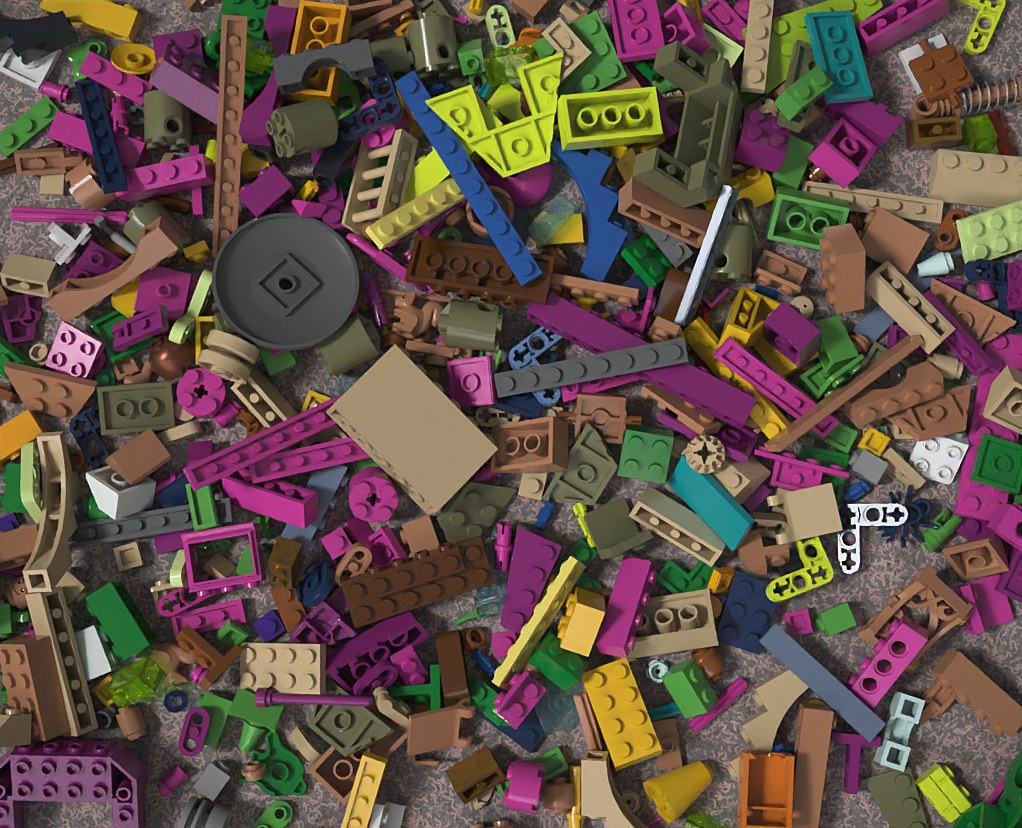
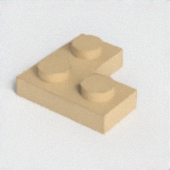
M560 17L541 33L557 51L556 54L563 52L560 84L592 55L591 51Z

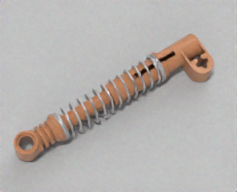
M1019 73L1018 77L1010 75L1008 83L1004 77H1001L1000 85H998L995 79H992L991 87H989L986 81H983L982 89H980L977 83H974L973 91H971L970 87H967L968 92H966V88L964 91L962 89L958 95L964 104L962 107H958V109H954L949 98L928 103L925 95L921 94L915 98L909 118L912 121L948 117L949 115L964 117L965 115L968 116L971 111L977 114L980 110L984 112L989 108L995 110L997 106L1004 108L1006 104L1010 106L1014 105L1015 102L1021 104L1022 73ZM1012 98H1013V99H1014V102H1013V103H1009V102H1008V99H1012ZM1003 100H1004V101H1005V104H1004V105H1000V104H999V101H1003ZM996 102L995 107L990 106V103ZM987 104L986 109L981 108V105ZM972 107H979L977 111L972 110ZM919 108H924L927 112H923Z

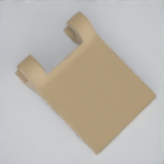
M832 483L766 497L768 507L779 504L784 506L789 532L775 535L779 545L843 530Z

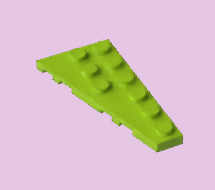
M828 0L772 19L764 97L786 81L793 45L797 39L811 44L804 20L807 13L850 10L855 26L880 11L883 7L881 0ZM747 27L741 31L744 41L746 40Z

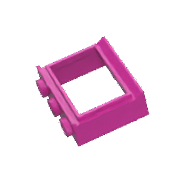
M249 522L181 534L190 589L189 593L197 592V597L212 595V590L221 588V593L235 591L237 585L245 584V589L259 587L260 581H266L258 523ZM248 534L254 573L204 582L198 581L193 544Z

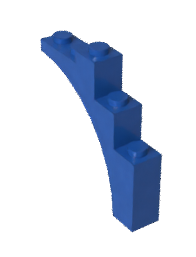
M553 134L550 155L568 171L577 184L588 218V243L585 258L578 275L588 280L603 282L628 234L627 231L623 230L625 227L616 221L611 223L607 221L619 199V195L616 194L617 190L607 184L599 185L612 159L608 157L609 154L600 148H591L587 156L582 154V149L562 151L561 138Z

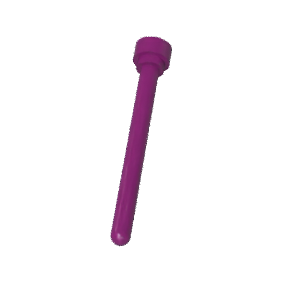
M260 687L257 688L255 694L256 707L268 708L269 705L274 703L371 706L373 703V699L369 696L274 693L269 688Z

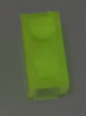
M147 656L116 671L105 694L120 708L126 707L155 693L165 671L150 656Z

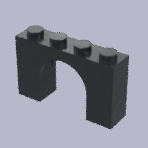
M286 99L282 101L284 107L293 105ZM347 125L344 131L346 134L350 133L349 129L351 128ZM337 135L335 144L324 148L312 171L315 180L318 183L338 190L361 145V138L346 142ZM274 139L272 147L248 144L251 155L273 164L278 156Z

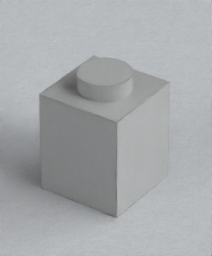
M861 449L858 453L854 451L848 460L850 466L847 471L865 480L870 485H876L889 464L869 451Z
M219 760V762L212 761L193 788L211 801L216 800L234 774L230 772L232 768L222 760Z

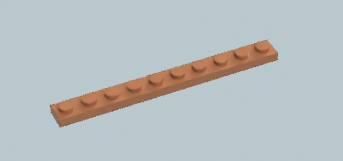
M222 14L212 257H217L223 243L238 229V195L242 139L238 131L243 115L247 38V16Z

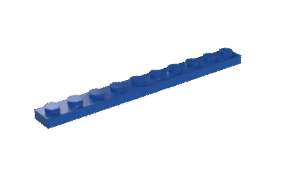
M413 70L394 82L393 84L520 285L523 287L543 274L451 128L426 105L425 101L431 99L415 71Z

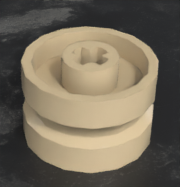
M210 330L206 339V344L210 349L201 350L197 364L221 378L239 384H246L251 374V370L246 365L255 364L260 351L255 346L234 335L219 330Z

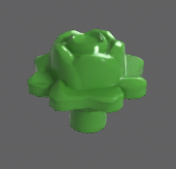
M263 515L261 518L257 516L251 521L258 523L260 537L265 536L267 539H270L273 536L274 531L269 528L271 517Z

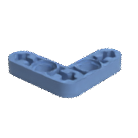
M540 327L510 350L508 362L513 370L538 366L540 364L536 359L564 338L554 333L548 339L547 335L551 331ZM539 338L543 340L544 347L540 350L534 349L531 341ZM526 345L529 352L524 356L523 362L520 360L515 362V353L518 355L524 353L526 350L524 346ZM558 387L546 389L548 392H554L553 400L551 398H544V389L532 391L537 400L547 407L555 405L560 397Z

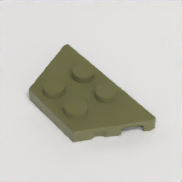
M588 421L569 452L568 470L556 473L542 496L543 500H564V503L579 502L583 505L593 506L619 463L592 422Z
M468 480L437 517L440 527L444 530L447 542L454 544L479 535L482 538L517 490L511 486L504 487L492 483H478L477 481Z
M326 675V694L320 695L352 696ZM313 704L314 710L308 724L312 730L346 757L394 732V729L365 706Z

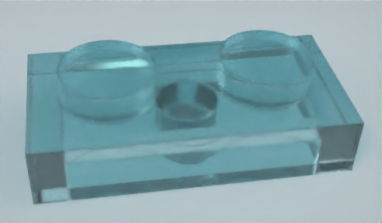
M558 194L527 228V231L546 246L577 209Z

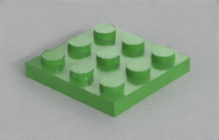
M597 10L567 25L591 51L592 55L558 86L561 95L599 92L628 77L621 61H618L616 49ZM544 37L533 42L540 60L557 53Z

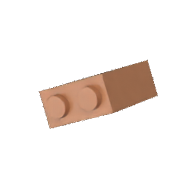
M875 206L874 210L870 209L864 218L866 224L862 231L858 230L856 232L866 250L865 256L880 264L888 260L903 276H907L930 234Z

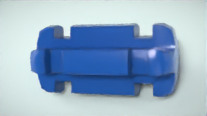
M450 82L428 85L426 90L430 97L434 98L453 91L454 86Z
M860 479L859 484L856 482L845 490L846 493L842 492L841 498L846 504H851V500L856 501L865 494L864 491L869 492L870 487L865 480Z
M549 501L543 502L545 506H541L536 516L537 521L533 522V525L540 530H546L545 525L549 524L554 514L552 511L557 508L555 504Z
M478 649L472 655V659L476 660V664L490 678L494 675L497 667H494V663L490 658L482 653L483 650Z
M776 742L773 744L772 752H783L793 755L794 747Z

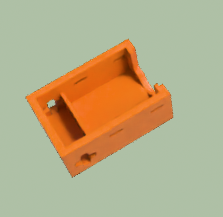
M740 750L737 826L739 828H792L795 756L783 752Z

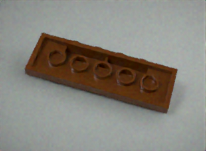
M416 235L405 280L409 283L430 286L435 294L447 296L448 292L457 293V297L465 300L475 296L480 297L482 302L490 304L494 303V300L504 301L503 304L508 307H517L518 304L524 305V302L547 305L556 257L530 253L543 274L522 287L497 247Z
M480 535L454 544L452 542L442 543L437 546L438 549L428 551V549L420 550L414 553V557L408 559L399 557L393 559L389 565L383 567L381 564L374 565L367 569L368 572L340 580L355 628L495 583Z

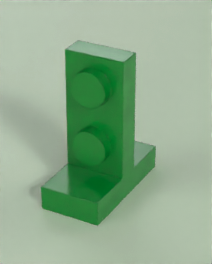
M439 664L430 665V684L387 688L389 696L398 702H414L417 705L428 704V701H431V711L445 708Z

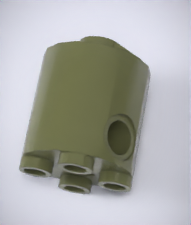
M427 11L419 14V19L411 22L406 27L416 75L420 81L437 75L439 79L453 76L452 72L461 70L452 17L438 15L436 11Z
M408 34L369 42L373 57H380L384 60L389 68L393 82L398 81L413 70L415 71L414 68H410V66L414 65L412 51L406 50L410 48ZM376 65V75L378 76V78H381L382 76L379 72V66ZM367 77L357 79L366 86L367 92L372 91ZM384 84V85L380 86L379 89L388 88V87H390V86L387 85V84Z
M159 89L144 94V143L147 145V150L160 151L161 148H170V152L182 153L184 152V147L192 145V109Z
M321 98L273 110L271 120L266 122L267 131L273 136L276 144V153L279 157H292L330 147L337 140L339 125L337 115L330 105Z
M158 200L149 202L144 206L143 204H138L129 212L128 217L130 219L126 223L123 232L137 246L142 228L162 216L180 235L177 253L170 258L165 257L157 265L169 268L178 255L181 257L185 255L183 249L190 246L189 243L192 236Z
M730 217L708 280H714L716 283H728V279L741 283L750 282L753 264L754 229L749 226L740 225L739 218Z
M451 299L440 312L438 331L447 347L498 352L504 306Z
M355 313L348 318L346 323L334 335L313 347L318 356L323 354L325 357L324 367L329 376L335 375L339 377L346 371L378 356L381 337L371 320Z

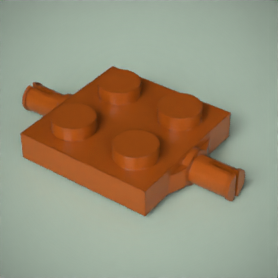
M927 38L924 41L921 40L919 46L924 54L910 60L908 66L928 103L949 98L954 109L962 107L964 103L958 93L962 89L972 86L974 79L955 45L950 43L939 49H933Z
M577 392V404L574 412L559 410V419L573 421L575 428L574 441H577L586 424L590 421L605 443L623 444V432L626 425L641 426L642 416L627 415L625 409L626 395Z

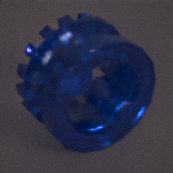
M179 690L171 691L165 696L164 706L169 712H180L187 706V696ZM172 695L173 697H181L182 704L180 707L171 706L170 698Z

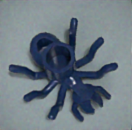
M910 484L904 505L910 511V520L905 525L908 526L912 536L920 543H923L924 540L916 533L912 525L916 524L923 528L936 530L939 529V526L919 521L931 514L932 503L926 498H919L909 504L913 485ZM890 491L889 496L892 504H898L894 493ZM897 508L899 515L886 512V515L897 518V522H899L900 517H904V512H900L899 508ZM905 525L878 527L877 531L885 530L881 537H887L891 534V537L885 541L886 543L895 538L897 527H901V547L906 548Z

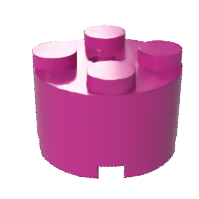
M368 100L359 110L376 104V100ZM393 106L389 107V114H394L395 108ZM403 107V117L398 122L361 137L360 141L372 148L391 145L395 130L403 129L410 133V128H408V120H410L408 112ZM378 111V114L380 115L381 119H383L381 111ZM375 115L366 116L364 124H373ZM356 121L358 125L357 127L361 129L362 127L359 125L358 121Z
M204 368L190 369L179 380L177 399L182 408L190 415L199 419H209L216 416L227 405L226 401L229 394L225 382L221 377ZM203 389H205L208 392V394L203 395L201 399V397L198 395V392L203 391Z
M375 466L366 467L351 478L349 483V504L353 515L367 522H380L388 520L395 511L398 504L397 485L382 468Z
M520 759L511 762V765L509 764L507 780H511L510 787L507 786V790L505 789L502 803L507 805V809L533 814L538 813L539 807L536 806L538 805V800L541 801L545 773L540 772V770L544 771L546 764Z

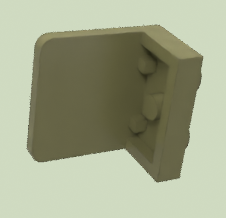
M624 498L616 499L584 515V521L601 560L612 557L613 561L623 558L627 555L625 551L631 548L633 551L647 546L645 542L653 538L649 529L638 531L634 519L629 517L630 510Z

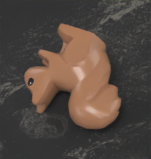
M415 290L410 294L402 295L395 301L399 309H394V315L400 318V322L393 323L392 332L407 339H414L416 336L425 333L431 325L434 327L438 326L440 312L445 306L441 302L434 300L427 302L422 309L414 306Z
M168 641L156 644L145 667L150 668L153 665L158 667L159 673L157 678L160 679L166 674L165 685L173 687L181 682L186 683L189 680L184 673L178 670L181 662L195 664L197 660L190 652L184 651L178 643Z

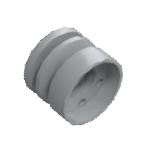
M191 796L178 818L176 828H228L233 810L216 804L211 813H207L209 801L203 800L198 808L199 798Z

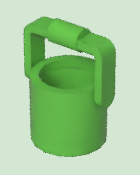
M344 70L342 71L336 107L330 106L336 113L338 121L359 111L362 107L356 80H352ZM353 105L352 109L340 115L339 106Z

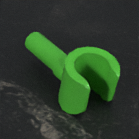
M477 605L473 612L456 619V625L458 626L475 618H486L488 613L483 616L477 614V609L485 605Z

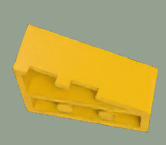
M741 286L730 308L718 347L729 336L745 348L751 347L764 335V320L781 303Z

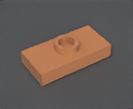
M675 718L651 721L662 748V754L656 756L658 770L682 767Z

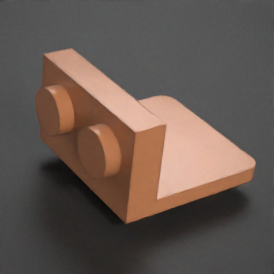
M764 249L752 276L756 278L755 282L766 287L769 285L778 287L777 292L790 297L801 292L802 287L800 285L808 268Z

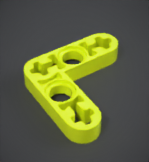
M958 0L979 10L964 43V48L968 54L977 56L987 48L1005 7L1006 0H997L996 4L998 5L995 8L991 7V0H984L983 3H980V0ZM983 18L989 20L990 28L982 29L979 26V20ZM978 34L983 35L978 42L979 47L974 49L971 42L977 38Z
M818 536L811 537V540L803 544L801 542L803 539L793 541L805 568L770 582L766 587V595L771 601L782 602L823 586L832 580L833 568ZM807 545H812L816 548V557L812 558L806 554L805 548ZM819 570L826 572V575L823 577L820 576L813 580L811 578V575H814ZM795 576H801L805 579L806 585L804 588L801 589L795 586ZM788 584L789 589L781 592V597L779 593L774 594L773 589L776 586L780 588Z

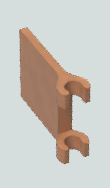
M464 698L454 706L409 715L408 756L452 746L471 747L473 738L472 736L467 737L468 729H459L460 717L472 718L475 716L476 708L475 706L470 707V698Z

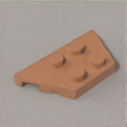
M932 278L930 291L980 347L1015 325V320Z
M8 361L4 366V370L26 410L29 409L70 420L78 414L98 385L97 381Z
M967 384L944 390L943 395L888 415L885 418L918 442L965 431L971 386Z

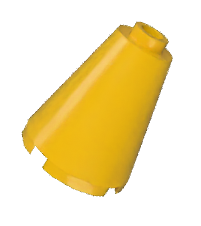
M696 761L649 778L643 783L649 800L653 799L657 805L655 810L663 820L670 824L675 822L712 782L711 776L713 771L706 762Z

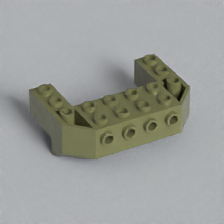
M677 40L657 49L653 68L654 71L687 92L675 156L673 158L658 147L637 154L632 177L682 208H686L712 199L721 193L723 185L729 186L743 103L728 59L724 58L710 63Z

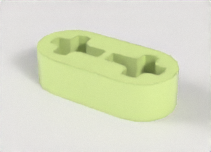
M184 548L178 550L170 570V583L174 588L187 587L189 585ZM194 549L195 560H196V564H197V554H196V551H195V549Z

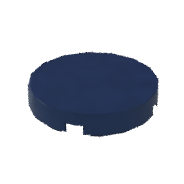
M323 560L311 563L303 573L305 575L303 581L300 580L298 582L297 599L307 607L319 605L332 589L335 570L330 563Z

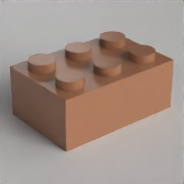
M851 223L823 228V238L819 239L820 250L823 253V258L819 259V265L823 272V277L819 278L821 290L826 292L828 305H832L836 314L864 309L866 250Z

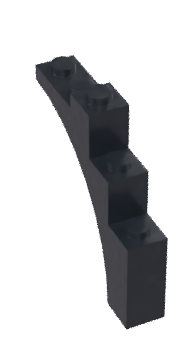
M63 10L45 17L33 19H6L0 17V53L12 48L18 58L22 57L27 64L79 41L71 21Z

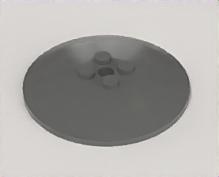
M274 213L245 223L226 239L214 262L212 288L215 302L222 317L240 336L254 344L269 349L299 350L325 341L346 323L357 301L359 272L356 260L349 246L332 228L311 217H301L295 213ZM284 280H288L293 284V287L289 290H283L279 284Z

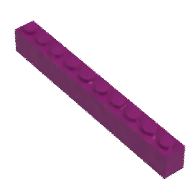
M552 289L549 291L547 305L531 303L527 310L528 320L593 354L650 344L645 341L643 336L637 333L630 334L626 332L620 324L616 322L609 323L603 320V317L597 312H588L573 300L566 301L560 297L559 293ZM688 362L632 372V374L739 430H742L757 401L750 391L746 389L739 390L731 386L732 383L727 379L721 377L717 379L710 375L707 369L701 366L696 368L688 364Z

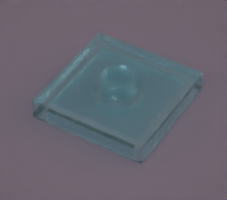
M551 680L541 683L547 690L534 707L545 735H551L579 722L580 718L573 698L575 694L580 692L577 683L566 692Z

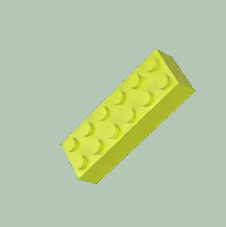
M484 103L480 106L488 131L504 126ZM451 129L472 163L474 161L478 163L482 157ZM432 147L433 151L429 155L420 157L415 163L416 167L411 170L403 205L452 177L434 147Z

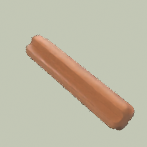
M579 692L573 698L588 748L592 751H604L588 694L586 692Z

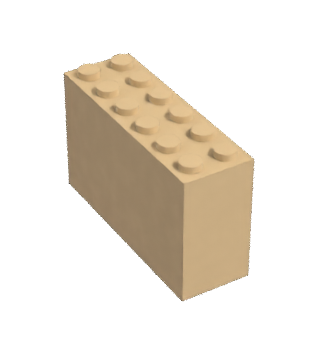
M394 344L326 413L427 515L439 511L498 448L494 445V439L487 433L483 434L477 428L478 423L472 417H466L460 411L461 406L454 399H449L443 393L444 389L436 381L432 382L426 376V370L419 364L415 365L409 359L410 355L403 347H397Z

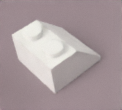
M110 466L86 473V479L98 508L114 520L153 506L156 481L148 476L132 486Z

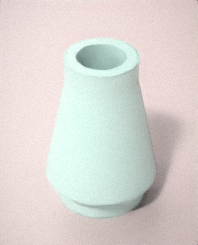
M940 252L916 264V268L921 278L949 274V271L954 270V265L949 252Z

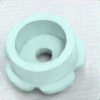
M652 660L646 669V676L653 683L660 684L663 681L661 677L668 671L669 666L663 660ZM656 669H659V670H660V673H659V674H657V673L655 672Z

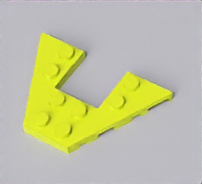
M563 52L516 69L532 116L488 131L472 84L428 99L425 103L503 178L550 161V147L553 138V124L558 100L557 94L560 84Z

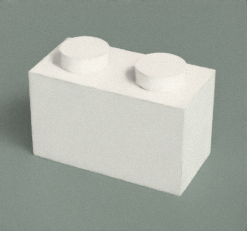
M93 625L74 633L86 682L117 669L115 665L118 663L117 656L113 650H109L107 645L109 637L106 638L99 625Z

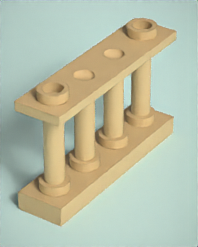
M399 129L395 130L391 145L372 148L361 142L341 223L343 226L360 235L362 234L364 221L375 218L381 219L403 206L418 145V140L405 130ZM389 155L387 165L377 168L379 159ZM384 176L382 187L372 189L375 178ZM379 197L377 208L367 210L369 200Z

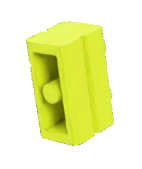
M935 763L914 782L943 819L952 823L961 813L972 806L968 799L971 795L961 784L959 786L955 784L952 780L955 776L946 765L942 767Z

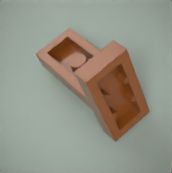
M188 624L175 638L184 651L190 652L196 657L199 665L210 670L199 684L204 691L211 687L243 651L241 647L235 644L223 657Z

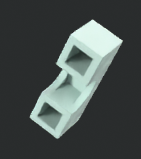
M894 691L885 721L886 725L881 734V747H877L873 761L904 772L911 750L908 747L909 735L914 724L919 723L925 700Z

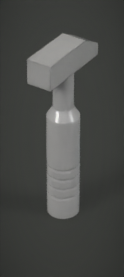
M99 215L94 219L97 231L103 238L109 235L112 241L130 254L135 251L137 246L118 232H113L109 229L103 217Z

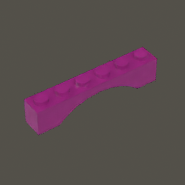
M269 5L264 27L273 44L274 58L291 52L298 15L297 8ZM274 66L263 92L243 111L238 131L243 143L272 147L273 136L268 133L266 122L271 120L273 110L284 107L282 102L284 95H281L277 87Z

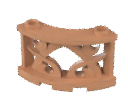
M931 565L926 566L911 577L909 584L903 589L900 587L886 600L889 605L883 607L879 613L875 612L857 633L863 641L867 640L874 647L880 639L876 634L886 638L890 633L888 628L892 623L889 619L893 616L898 617L899 620L902 618L904 613L901 606L903 604L915 609L929 606L930 618L928 628L926 629L929 632L928 641L903 672L908 670L911 672L916 669L921 662L919 660L921 656L942 635L957 624L962 625L969 619V611L973 607L970 602L966 604L935 575L937 570ZM919 595L922 602H915L912 597ZM944 600L947 604L937 605V602ZM950 606L955 612L947 614L944 612V609ZM938 618L943 620L939 625ZM900 641L899 648H902L905 644Z

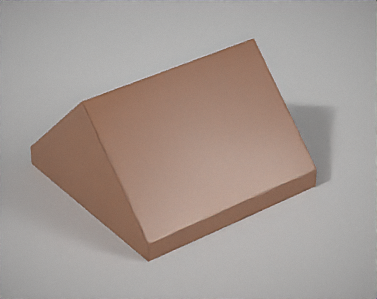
M149 428L105 459V462L130 485L134 486L171 460L172 457L152 429Z
M997 534L953 544L943 549L944 556L963 581L1009 571V564L1002 540Z

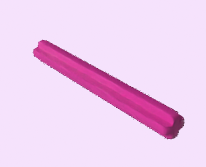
M17 206L11 209L12 220L95 224L94 219L100 215L105 219L106 224L126 225L129 220V213L117 210L92 212V209Z

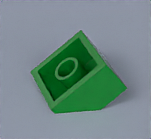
M550 625L527 662L566 692L580 680L589 665V658L561 648L560 638L557 637L558 631Z

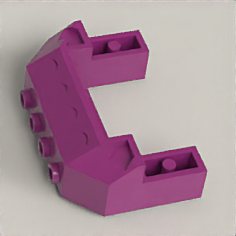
M31 740L30 745L12 746L0 758V828H24L23 801L113 803L114 828H146L144 788L148 782V773L145 764L119 741Z

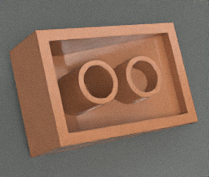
M555 416L492 426V438L495 441L494 445L498 448L491 456L492 473H549L568 470L567 422Z

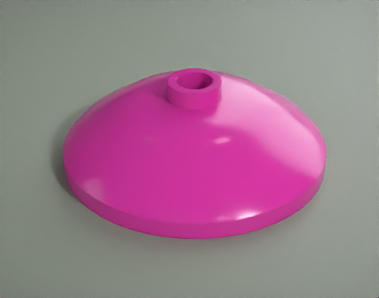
M485 160L483 163V169L492 178L487 186H497L505 190L511 197L514 207L524 208L537 203L545 196L552 182L553 168L551 160L521 171L517 177L510 175L504 178Z

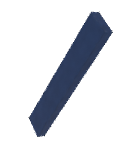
M94 80L75 82V89L103 193L128 191L126 176L100 84Z

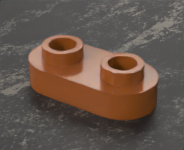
M952 209L941 222L933 236V246L939 253H950L959 244L960 238L957 224L953 219L955 217L964 218L969 216L965 210ZM942 237H948L949 240L946 241V242H943V241H941V238H942Z

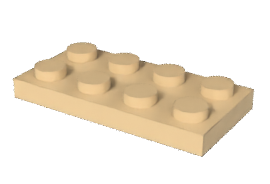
M243 642L240 644V647L243 649L240 654L241 689L256 692L257 688L260 687L269 688L274 693L326 694V644Z

